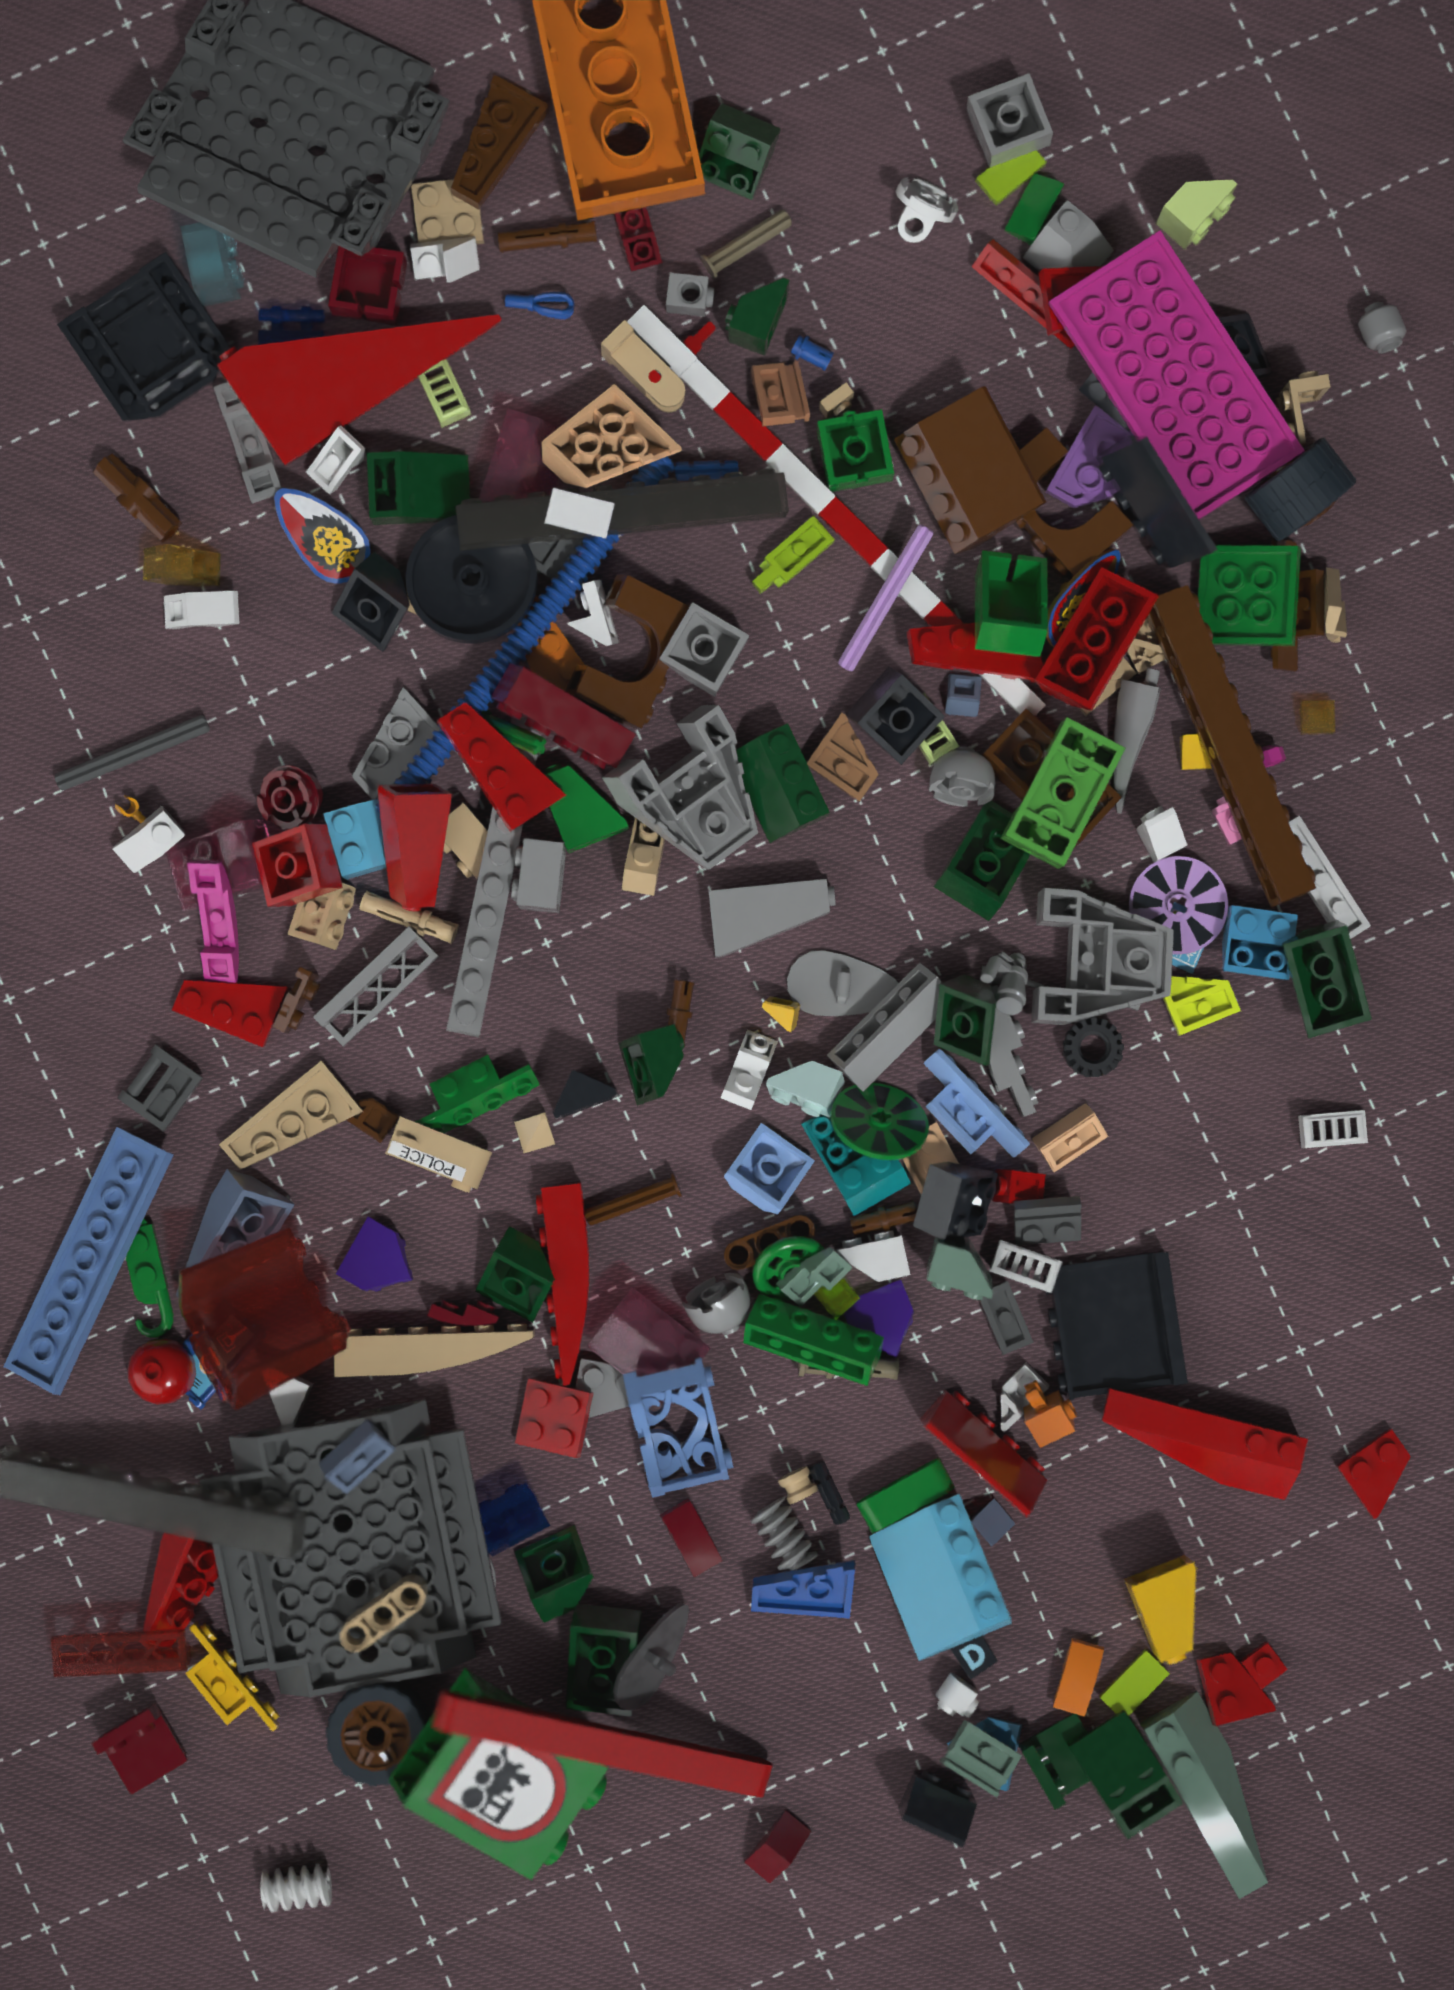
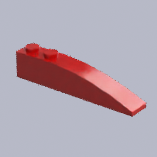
M1110 1388L1108 1389L1101 1421L1222 1485L1283 1500L1286 1499L1301 1471L1308 1442L1307 1438L1297 1434Z

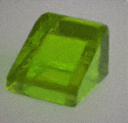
M845 1276L830 1291L822 1285L814 1293L834 1319H838L860 1299Z

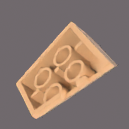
M613 384L542 441V462L564 483L587 488L680 452L682 447L619 387Z

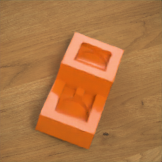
M1072 1638L1062 1667V1676L1053 1699V1708L1085 1717L1102 1661L1104 1647Z

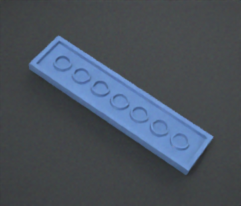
M116 1127L3 1367L52 1394L61 1395L174 1154L122 1128Z

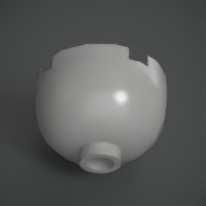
M959 747L956 750L950 751L939 757L933 766L929 781V792L933 790L935 799L949 805L967 807L968 801L978 800V805H984L992 800L995 793V774L991 763L970 747Z
M726 1273L724 1274L726 1280L715 1283V1277L710 1278L697 1285L685 1296L688 1303L683 1302V1307L689 1319L696 1327L706 1333H722L723 1335L732 1334L740 1328V1323L744 1321L750 1311L749 1290L740 1274Z

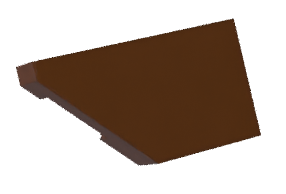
M374 1098L356 1101L364 1112L347 1119V1121L382 1144L400 1116Z

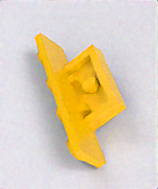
M197 1621L192 1624L189 1629L209 1654L185 1674L224 1723L228 1725L247 1708L252 1706L272 1732L280 1725L276 1720L280 1717L279 1713L269 1701L263 1704L255 1694L259 1689L248 1675L242 1677L234 1668L237 1666V1662L227 1649L221 1651L214 1643L217 1636L206 1623L202 1626Z

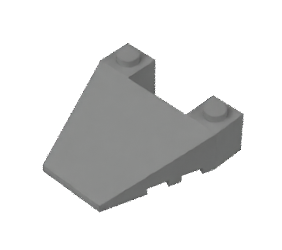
M701 705L677 723L692 752L656 778L644 759H626L617 768H614L602 777L620 807L706 870H710L758 834L749 793H746L742 774H744L742 762L738 761L735 744H737L735 732L719 705Z
M1044 888L1038 892L1036 925L1069 927L1066 988L1040 986L1034 989L1031 1023L1066 1025L1171 995L1173 929L1137 914H1131L1116 908L1115 905L1099 901L1078 890Z

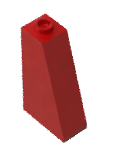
M436 784L378 785L377 792L390 897L408 911H421L422 907H435L452 793Z

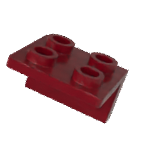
M156 1703L102 1734L91 1743L97 1755L104 1751L106 1752L130 1794L136 1793L188 1760Z

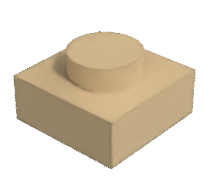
M844 383L820 401V411L826 419L833 414L839 417L852 406L850 402L853 400L854 392L847 383Z

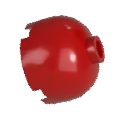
M167 1338L150 1340L138 1347L130 1357L127 1368L128 1382L134 1393L146 1402L157 1405L174 1403L180 1400L193 1387L196 1376L194 1358L183 1347L184 1345L178 1341Z

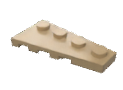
M320 1061L219 1145L239 1170H243L364 1111L327 1065Z

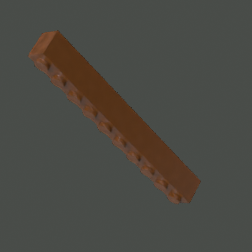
M1188 585L1158 595L1159 598L1151 609L1148 618L1271 908L1316 889L1314 871L1310 865L1306 864L1301 853L1303 851L1302 843L1299 837L1292 832L1289 824V812L1286 806L1279 801L1276 794L1277 785L1274 777L1267 773L1263 763V751L1260 745L1254 742L1251 735L1250 720L1240 709L1237 702V689L1233 683H1229L1225 673V661L1222 655L1215 650L1212 643L1213 634L1211 628L1201 617L1199 612L1200 603L1196 594L1190 591Z

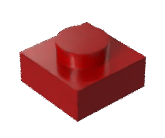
M1266 1641L1240 1660L1261 1690L1288 1670Z

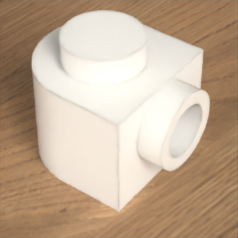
M953 1673L948 1675L935 1694L939 1699L937 1705L952 1716L957 1712L962 1717L965 1715L969 1718L979 1704V1701L975 1699L978 1695V1690Z

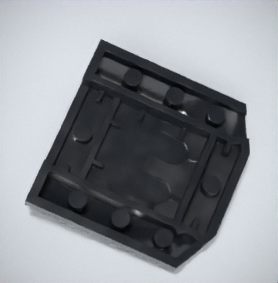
M166 252L140 268L138 273L87 307L83 306L57 324L123 422L160 418L215 381L220 372L217 365L222 362L219 356L231 349Z

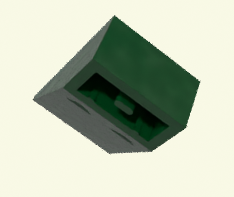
M405 451L367 453L369 516L373 525L440 522L454 515L471 513L468 455Z
M1124 1710L1068 1745L1113 1822L1127 1839H1130L1183 1804L1167 1774Z

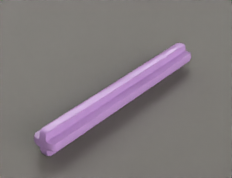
M920 524L915 529L840 657L838 664L844 669L853 671L931 540L933 531L928 527Z

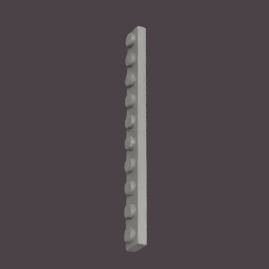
M523 716L520 720L511 717L510 723L540 736L542 735V733L539 734L524 725L526 718ZM514 746L535 766L537 754L534 755ZM494 807L492 808L446 1031L479 1037L515 866L516 849L519 846L523 827L522 824L510 832Z

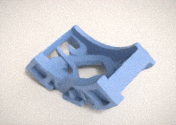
M701 1357L695 1359L696 1364L642 1377H637L636 1371L623 1374L629 1406L638 1437H645L646 1441L645 1444L640 1445L652 1498L665 1495L666 1492L722 1479L727 1480L729 1479L727 1469L734 1468L729 1448L724 1450L722 1448L709 1387L714 1386L711 1367H704ZM695 1385L692 1388H686V1386ZM702 1393L706 1407L696 1400ZM659 1400H663V1405L660 1408V1410L651 1411L649 1409V1407L652 1405H657L658 1407H660ZM671 1402L687 1408L697 1416L691 1433L682 1445L671 1432L664 1429H650V1426L659 1423L666 1417L670 1410ZM709 1422L713 1440L703 1437ZM663 1441H667L673 1446L675 1452L672 1454L669 1445L667 1450L660 1451L658 1445ZM704 1452H710L715 1459L716 1469L694 1474L688 1459L692 1455L698 1465L705 1467L701 1456ZM683 1466L687 1476L662 1482V1480Z

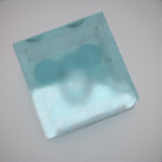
M200 222L180 226L193 291L203 307L242 299L239 288H244L245 284L241 268H238L236 259H233V257L238 256L235 239Z

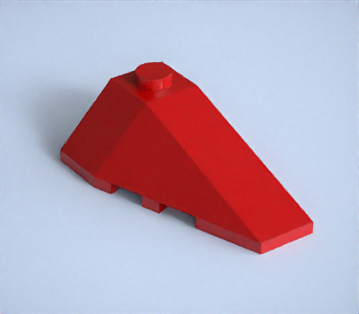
M173 1510L161 1538L141 1638L143 1646L172 1647L195 1616L194 1608L204 1595L209 1597L215 1589L212 1584L218 1578L219 1573L207 1514L185 1510Z

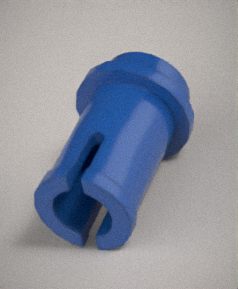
M799 335L791 351L796 356L795 359L801 358L825 371L834 352L808 340L809 336L807 335L805 338Z

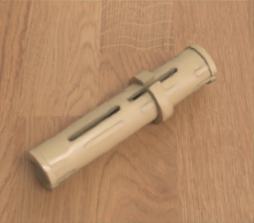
M370 891L364 893L359 907L361 911L377 915L406 927L410 926L421 936L427 934L450 944L454 941L459 928V924L433 916L431 911H408L403 909L400 903L378 896Z

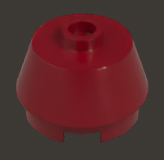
M282 765L272 769L263 778L260 795H257V805L266 821L270 820L278 827L290 830L303 824H309L313 820L322 804L323 792L319 781L311 773L295 766Z

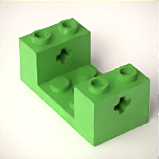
M1068 717L1065 718L1055 732L1046 750L1048 753L1021 805L1015 809L1000 839L1057 869L1064 867L1126 748ZM1060 783H1068L1073 787L1074 796L1070 801H1061L1057 797L1056 788Z

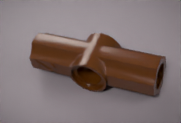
M111 453L96 465L92 473L117 497L116 500L136 520L139 519L157 539L163 543L177 533L183 523L158 499L159 496L139 476L136 477L118 457Z

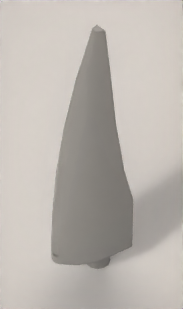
M1147 668L1144 684L1121 680L1113 732V742L1126 748L1113 772L1114 790L1122 797L1116 803L1117 813L1122 814L1134 764L1154 720L1161 688L1157 687L1160 674L1158 670Z

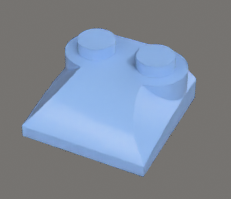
M761 1123L730 1166L724 1178L734 1191L758 1208L778 1215L815 1160Z

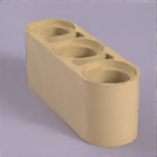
M415 1574L407 1575L346 1619L340 1634L343 1646L353 1652L361 1651L417 1612L423 1606L428 1592L425 1580ZM407 1587L416 1588L420 1593V1597L410 1600L404 1596L403 1590ZM387 1607L392 1611L393 1616L389 1619H382L377 1615L376 1609ZM353 1626L361 1627L365 1631L366 1636L359 1639L354 1638L350 1635L349 1628Z

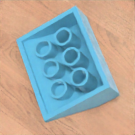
M959 1494L928 1506L869 1536L919 1661L1012 1623Z

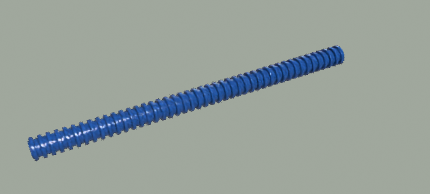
M668 457L638 468V475L633 474L631 477L632 482H627L625 485L626 490L619 492L620 498L613 500L615 504L606 538L588 534V538L584 537L582 540L583 545H578L576 548L577 553L570 555L571 561H566L563 564L564 570L559 569L557 572L558 577H553L551 580L552 585L545 587L546 593H541L538 596L539 602L534 601L532 604L533 609L529 610L527 617L523 618L520 622L521 625L513 629L515 631L514 634L507 636V642H502V649L495 651L496 657L489 659L488 662L490 664L482 668V675L478 674L476 676L477 681L470 684L471 689L464 691L465 697L457 700L458 706L466 702L480 716H482L481 712L483 710H488L487 704L495 701L490 697L509 664L518 665L520 662L524 663L526 661L525 655L532 653V646L537 647L539 644L537 640L544 638L545 634L543 632L551 629L550 623L557 621V614L561 615L564 612L562 608L564 606L568 607L570 604L568 600L575 598V591L582 589L581 583L588 581V574L593 575L595 572L593 568L600 566V559L607 557L606 551L613 549V542L617 543L620 540L618 536L624 535L626 532L624 528L631 526V519H636L638 517L637 512L644 509L643 504L649 503V496L656 494L655 488L662 486V479L667 480L669 477L668 472L674 471L675 466ZM439 725L440 729L432 732L433 738L426 740V747L421 746L419 749L421 753L414 755L413 759L415 761L407 764L408 770L400 773L402 777L400 780L396 779L394 781L395 784H430L432 782L430 777L438 774L437 768H442L445 765L444 759L449 760L451 757L449 753L456 751ZM377 803L375 807L377 812L380 813L379 803Z

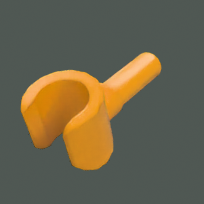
M123 795L130 801V808L124 811L119 805L115 804L116 810L126 817H133L141 824L147 818L139 811L138 802L128 795Z

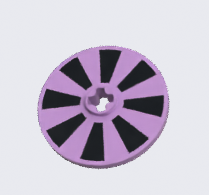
M1173 856L1151 864L1139 875L1131 890L1129 912L1173 929V954H1189L1206 947L1221 932L1227 918L1228 897L1220 877L1208 865L1194 858ZM1173 897L1177 900L1184 897L1187 900L1184 904L1187 908L1184 914L1180 911L1176 914L1170 911L1173 907L1170 900Z

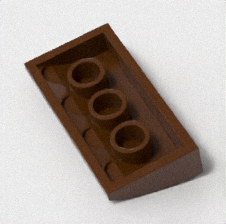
M1026 708L982 756L991 763L995 776L1023 801L1048 753L1046 750L1054 733ZM1060 783L1056 788V795L1061 801L1067 802L1073 798L1074 789L1068 783ZM1109 784L1106 785L1075 847L1084 840L1122 798Z

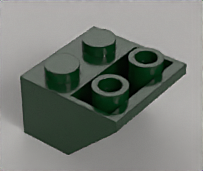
M721 103L710 120L699 153L704 180L752 200L770 162L781 128Z

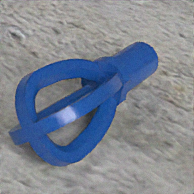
M544 292L537 295L530 294L529 296L506 294L505 307L528 309V311H536L541 315L556 319H568L572 316L575 307L573 298L565 292ZM567 302L569 307L567 309H554L537 305V303Z

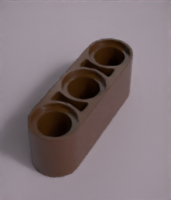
M795 1215L738 1238L726 1246L724 1251L725 1262L735 1270L751 1267L763 1251L759 1243L762 1235L773 1233L778 1237V1240L792 1237L790 1232L791 1225L795 1221L802 1220L809 1226V1233L806 1237L812 1239L815 1232L814 1224L811 1219L804 1215ZM740 1245L747 1249L748 1259L743 1264H735L730 1260L729 1252L734 1246Z

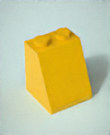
M1186 1555L1124 1579L1152 1652L1161 1663L1165 1661L1168 1664L1180 1662L1187 1657L1185 1653L1193 1650L1196 1567L1194 1562Z

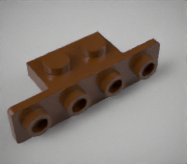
M1272 540V546H1297L1296 542L1289 540ZM1312 569L1300 571L1295 646H1272L1271 657L1273 669L1297 671L1298 639L1324 636V570Z

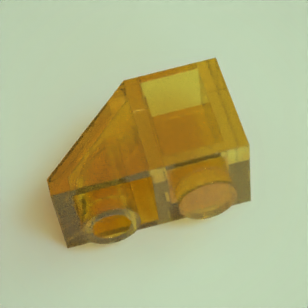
M171 544L144 548L143 581L166 585L220 586L221 553Z

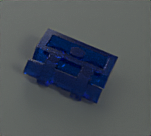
M272 305L271 308H259V321H271L272 330L258 331V345L325 336L324 331H312V322H325L324 309H312V306H301V309H283L282 305ZM283 322H301V331L283 330Z

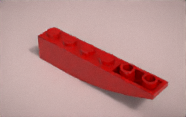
M582 1183L541 1188V1194L536 1195L538 1215L544 1214L545 1227L539 1228L541 1247L548 1248L549 1260L547 1262L555 1278L552 1284V1293L547 1294L548 1312L555 1313L556 1326H550L552 1346L559 1347L560 1359H554L556 1379H562L563 1386L571 1384L581 1348L587 1315L589 1244L584 1214Z

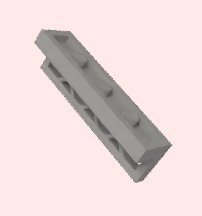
M409 926L313 1018L322 1027H325L344 1047L439 956ZM415 943L429 955L420 965H406V952ZM402 956L401 965H393ZM388 969H401V983L395 988H382V974ZM406 969H414V970L406 977ZM378 979V988L370 987ZM364 991L377 992V1006L371 1011L358 1010L359 996ZM382 992H390V993L382 1000ZM354 1002V1010H345ZM340 1014H354L353 1028L343 1037L331 1023ZM358 1014H367L358 1023Z

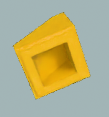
M1198 734L1182 735L1180 737L1181 770L1212 769Z
M771 996L763 1002L762 1008L788 1032H792L796 1028L801 1004Z

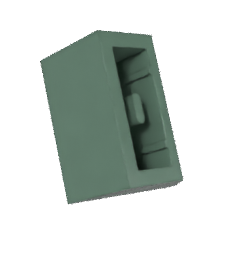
M935 1237L927 1263V1281L932 1282L931 1285L940 1290L950 1291L951 1288L962 1290L965 1296L975 1300H983V1297L991 1299L993 1295L992 1277L970 1238L965 1237L944 1241Z

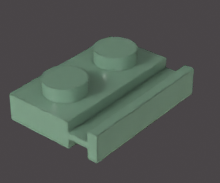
M964 1720L949 1744V1750L944 1758L940 1759V1762L993 1796L998 1797L1000 1788L1003 1784H1006L1022 1755L967 1720Z

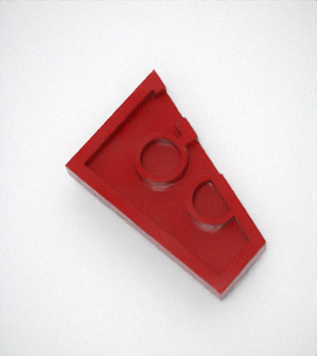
M184 980L172 1011L264 1048L289 987Z

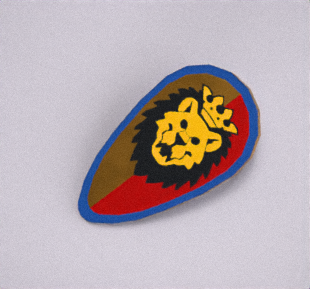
M1111 548L1102 552L1088 562L1069 582H1065L1060 586V593L1053 600L1048 610V632L1046 638L1050 645L1055 647L1100 568L1103 567L1117 574L1121 558L1118 550Z

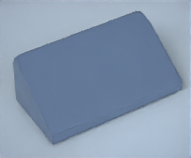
M366 1420L320 1462V1467L325 1478L348 1494L396 1448L372 1422Z

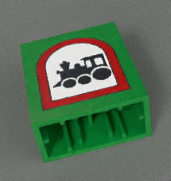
M466 1668L449 1690L531 1708ZM434 1712L388 1778V1781L404 1807L532 1880L542 1864L552 1865L560 1858L568 1842L569 1834L567 1828L580 1809L589 1810L600 1800L606 1788L607 1778L605 1773L609 1768L605 1765L444 1732L432 1726Z

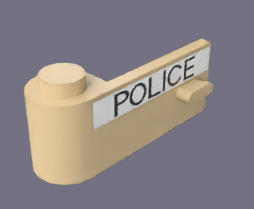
M400 1116L385 1154L453 1180L452 1187L469 1193L471 1187L478 1189L492 1152Z

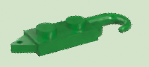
M144 1218L126 1255V1261L134 1296L144 1304H158L161 1315L160 1325L153 1329L147 1328L140 1319H136L137 1329L149 1338H158L165 1335L171 1329L174 1322V1313L154 1224H149Z

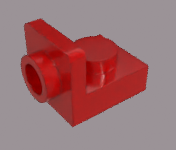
M1004 1169L995 1170L998 1176L995 1183L996 1192L992 1198L993 1202L1014 1204V1201L1043 1199L1046 1174Z

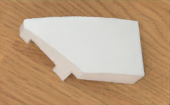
M1027 1362L1002 1385L1001 1430L1003 1432L1008 1430L1024 1414L1023 1407L1030 1404L1025 1396L1027 1391L1024 1385L1037 1380L1043 1393L1049 1388V1384Z

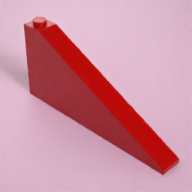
M499 314L245 346L239 351L234 346L219 356L222 362L217 365V368L284 467H286L331 437L337 427L341 425L344 428L419 378V375L437 363L449 358L500 324L502 319Z

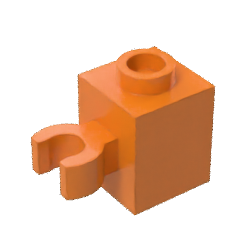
M1037 1380L1024 1385L1027 1391L1025 1396L1030 1403L1023 1407L1024 1422L1039 1448L1075 1432L1074 1418L1077 1417V1412L1069 1399L1064 1401L1059 1390L1044 1396Z

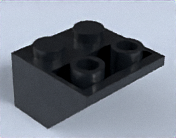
M952 1162L930 1164L913 1226L944 1241L981 1235L982 1230L987 1224V1212L990 1201L996 1192L995 1183L998 1173Z

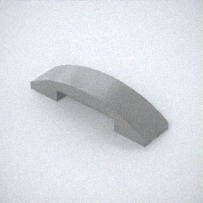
M226 382L215 386L214 390L222 415L226 420L252 504L273 497L275 492L282 488L267 440L229 384Z

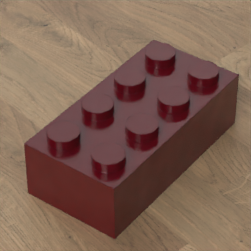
M509 664L490 697L499 702L496 707L498 710L518 720L523 716L526 718L524 725L547 737L550 733L553 734L552 741L574 753H577L578 750L582 751L579 756L581 759L603 770L606 765L617 768L636 735L634 732L525 667L515 664Z

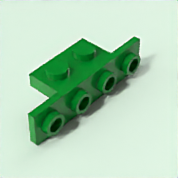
M486 1055L430 1083L429 1085L440 1109L415 1122L441 1133H446L458 1126L470 1123L474 1118L488 1111L498 1109L502 1104L518 1096L528 1094L532 1089L538 1087L540 1083L529 1064L500 1079L489 1055Z

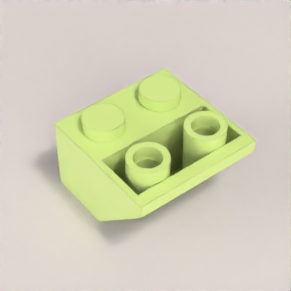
M1234 180L1185 182L1164 205L1156 224L1184 250L1191 242L1197 245L1209 232L1208 228L1214 222L1212 219L1214 218L1218 222L1230 209V204L1236 198L1233 192L1237 183Z

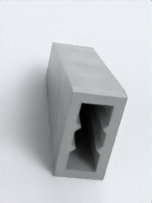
M827 879L709 891L715 958H722L828 915L830 913V906L836 905L834 886H827Z

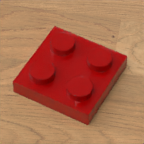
M529 1378L515 1444L580 1458L594 1392Z

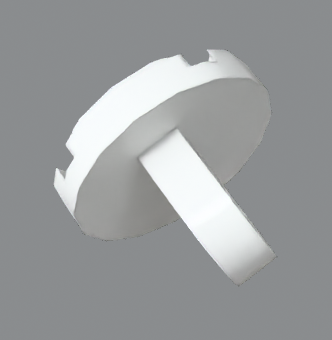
M905 177L900 181L895 190L897 197L905 204L899 218L898 231L901 237L908 242L915 243L924 240L931 231L935 221L952 222L959 210L955 200L951 204L946 200L948 197L945 194L946 192L921 179H913L910 183L908 177ZM910 218H918L922 221L924 227L918 232H911L907 229L905 223Z

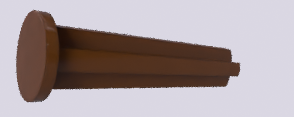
M674 1172L670 1173L671 1178L585 1209L584 1214L588 1224L592 1226L676 1194L679 1198L683 1197Z

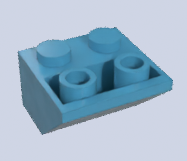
M1234 905L1228 907L1222 939L1223 971L1289 980L1290 972L1282 943L1295 936L1298 915Z

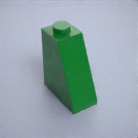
M560 763L543 770L544 775L566 794L565 797L551 805L550 808L568 853L629 830L627 821L569 765L562 767Z

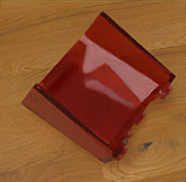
M290 1227L182 1269L179 1272V1308L192 1333V1336L189 1337L192 1349L220 1401L223 1403L229 1401L231 1408L235 1411L347 1349L348 1334H350L348 1321L344 1315L339 1316L335 1311L331 1312L327 1306H322L316 1284L313 1280L308 1281L303 1272V1257L306 1256L304 1243L301 1238H295Z

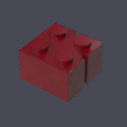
M338 246L328 303L332 315L362 320V314H365L370 322L397 326L402 298L399 290L403 291L408 263L404 252L373 248L360 256Z

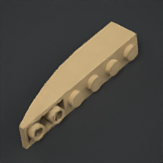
M507 1324V1330L494 1331V1325H474V1331L461 1332V1326H441V1332L428 1333V1327H408V1333L395 1334V1328H375V1334L362 1335L361 1328L342 1329V1335L334 1337L335 1377L405 1375L457 1366L502 1352L535 1337V1330H527V1324Z

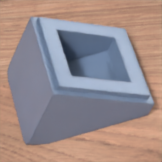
M949 674L945 707L946 714L976 717L978 715L981 677Z
M994 1498L969 1518L991 1547L1015 1525V1522Z

